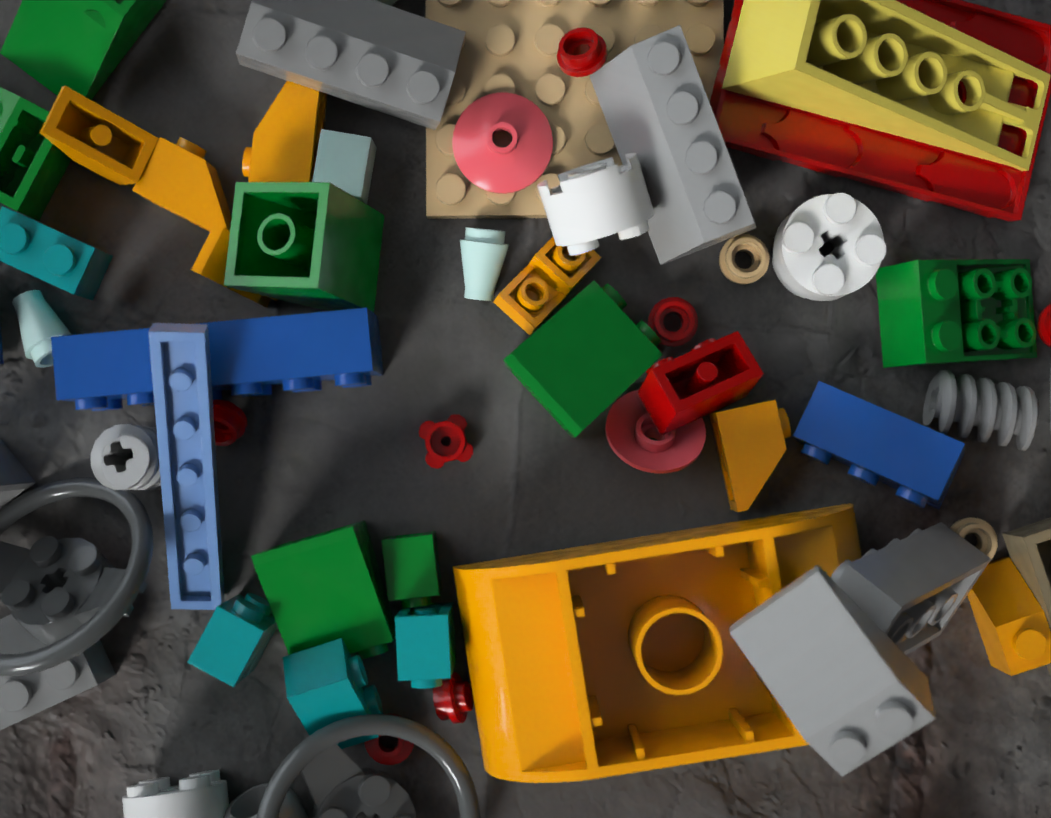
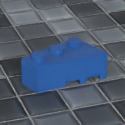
M821 381L818 382L793 434L796 441L803 445L800 452L803 455L825 465H829L830 460L833 459L850 467L847 474L864 483L876 486L879 481L896 489L895 496L921 508H924L927 504L938 510L943 503L965 453V443Z

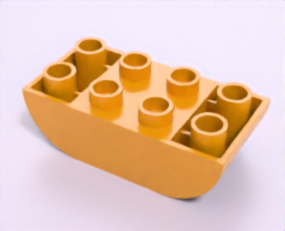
M848 503L453 566L484 770L493 777L507 781L528 783L570 782L809 745L730 635L729 626L818 565L831 577L833 572L845 560L849 559L853 562L862 558L853 504Z

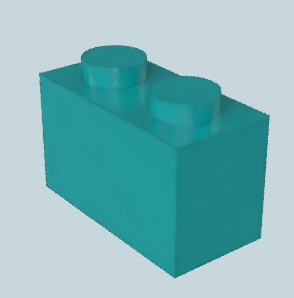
M2 206L0 210V261L73 295L93 301L113 256Z
M247 593L245 597L238 594L218 605L187 663L235 687L255 670L278 627L268 601L256 594Z
M432 603L421 607L401 608L395 616L398 681L411 680V687L418 689L442 686V679L452 677L456 664L454 603Z
M342 638L283 657L287 699L309 736L317 730L345 718L366 714H383L382 703L376 686L371 685L367 687L368 679L361 657L359 655L352 657ZM379 735L359 736L339 742L337 745L344 749L378 738Z

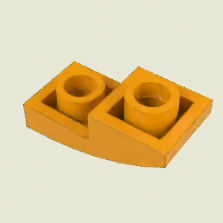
M552 237L533 256L529 264L497 295L493 303L527 334L531 335L602 257L594 250L570 256L567 246H556Z

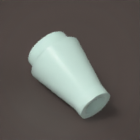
M466 227L465 239H460L465 284L464 298L494 301L495 288L509 244L504 243L506 231Z
M40 290L26 291L15 297L12 301L17 313L25 356L28 359H33L36 367L53 366L51 337L72 334L45 301Z

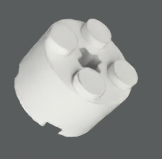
M637 153L625 154L627 161L625 165H615L613 157L558 174L560 185L549 189L547 180L537 185L556 246H567L570 256L578 255L598 248V239L618 233L619 239L623 240L639 236L650 230L647 220L653 217L655 213Z
M846 193L825 194L804 202L779 225L773 243L772 265L780 282L794 295L815 301H833L862 288L873 278L885 257L886 244L881 226L867 206ZM829 241L833 245L834 250L831 254L823 257L819 252V248Z
M219 770L189 774V777L179 779V785L170 786V777L139 781L137 785L126 787L127 795L122 797L124 818H224L226 809L229 806L227 780H220Z

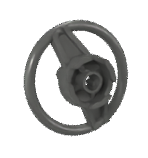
M77 477L39 486L0 508L1 535L15 522L45 505L76 497L98 498L114 504L123 512L129 522L132 534L131 555L126 569L114 568L94 544L82 538L56 540L52 536H46L36 541L31 549L0 541L1 600L10 609L13 617L30 634L48 645L26 653L0 654V676L27 675L62 664L95 644L123 616L129 617L134 608L132 603L138 593L142 594L147 587L145 579L149 571L154 545L153 529L149 515L142 502L129 490H112L103 486L96 478Z
M366 714L333 722L305 738L285 757L274 772L265 789L257 814V818H278L284 798L291 784L301 772L315 803L311 812V818H355L360 812H363L368 817L373 815V818H416V810L409 794L386 772L380 770L377 771L371 768L360 769L337 745L339 742L359 736L387 735L409 741L428 752L441 765L451 780L458 800L460 818H480L478 797L473 780L463 760L454 748L430 728L404 717L387 714Z

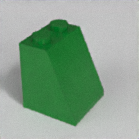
M236 182L224 286L326 311L368 308L374 313L384 215L330 182Z
M595 280L503 360L511 373L571 438L577 437L663 355L657 348L661 343L657 334L642 320L635 325L622 311L627 306V303L610 284L607 283L601 288Z
M365 520L270 547L251 555L254 568L289 655L340 638L343 639L349 653L358 652L361 659L373 657L389 650L387 643L394 641L396 638L395 622Z

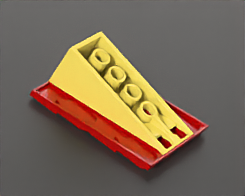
M963 0L734 1L731 14L732 19L729 22L719 62L720 67L717 70L710 99V105L726 147L773 161L780 160L834 177H845L926 202H937L988 218H998L1005 221H1019L1022 219L1051 94L1050 24Z

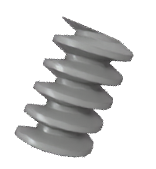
M940 370L933 377L926 393L923 408V426L927 427L933 418H937L938 431L942 434H947L953 422H957L959 438H967L972 427L976 426L978 441L983 443L988 441L992 431L995 430L997 431V444L1002 447H1006L1014 434L1016 435L1017 449L1021 451H1026L1029 448L1040 417L1039 402L1035 392L1030 387L1019 386L1015 389L1007 382H999L995 386L993 381L988 378H979L975 382L974 378L969 374H960L955 378L950 370Z
M121 424L103 431L95 440L91 451V468L95 478L103 486L112 490H161L156 427Z

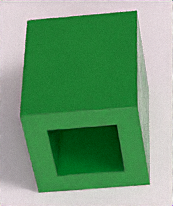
M436 531L387 536L382 539L388 601L401 600L402 608L421 607L432 604L431 596H438L442 591Z

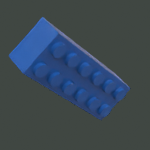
M368 308L196 323L208 324L213 400H222V390H231V396L272 395V386L283 385V391H292V393L322 390L321 381L335 380V386H342V388L365 387L372 385L371 376L384 375L378 316ZM150 328L51 337L56 400L75 402L76 410L92 411L123 409L122 400L126 399L127 405L154 406L148 332Z

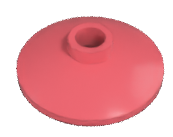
M500 92L488 94L475 100L462 112L454 128L452 146L460 171L471 183L488 192L506 194L523 190L541 177L551 159L553 136L546 116L537 105L520 95ZM497 132H508L512 136V142L507 147L496 146L493 143V136Z
M639 390L623 395L612 405L605 424L607 441L614 453L631 467L649 473H672L688 467L701 454L706 439V428L702 417L661 435L637 393Z

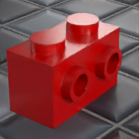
M736 331L718 340L715 338L707 339L692 348L690 352L677 358L666 357L656 362L646 371L647 377L637 393L661 435H664L745 398L764 373L739 331Z

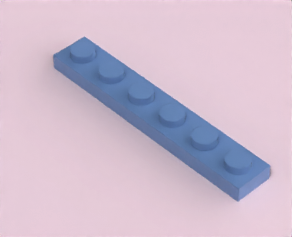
M153 323L148 332L171 609L215 610L218 605L224 603L225 593L208 324Z

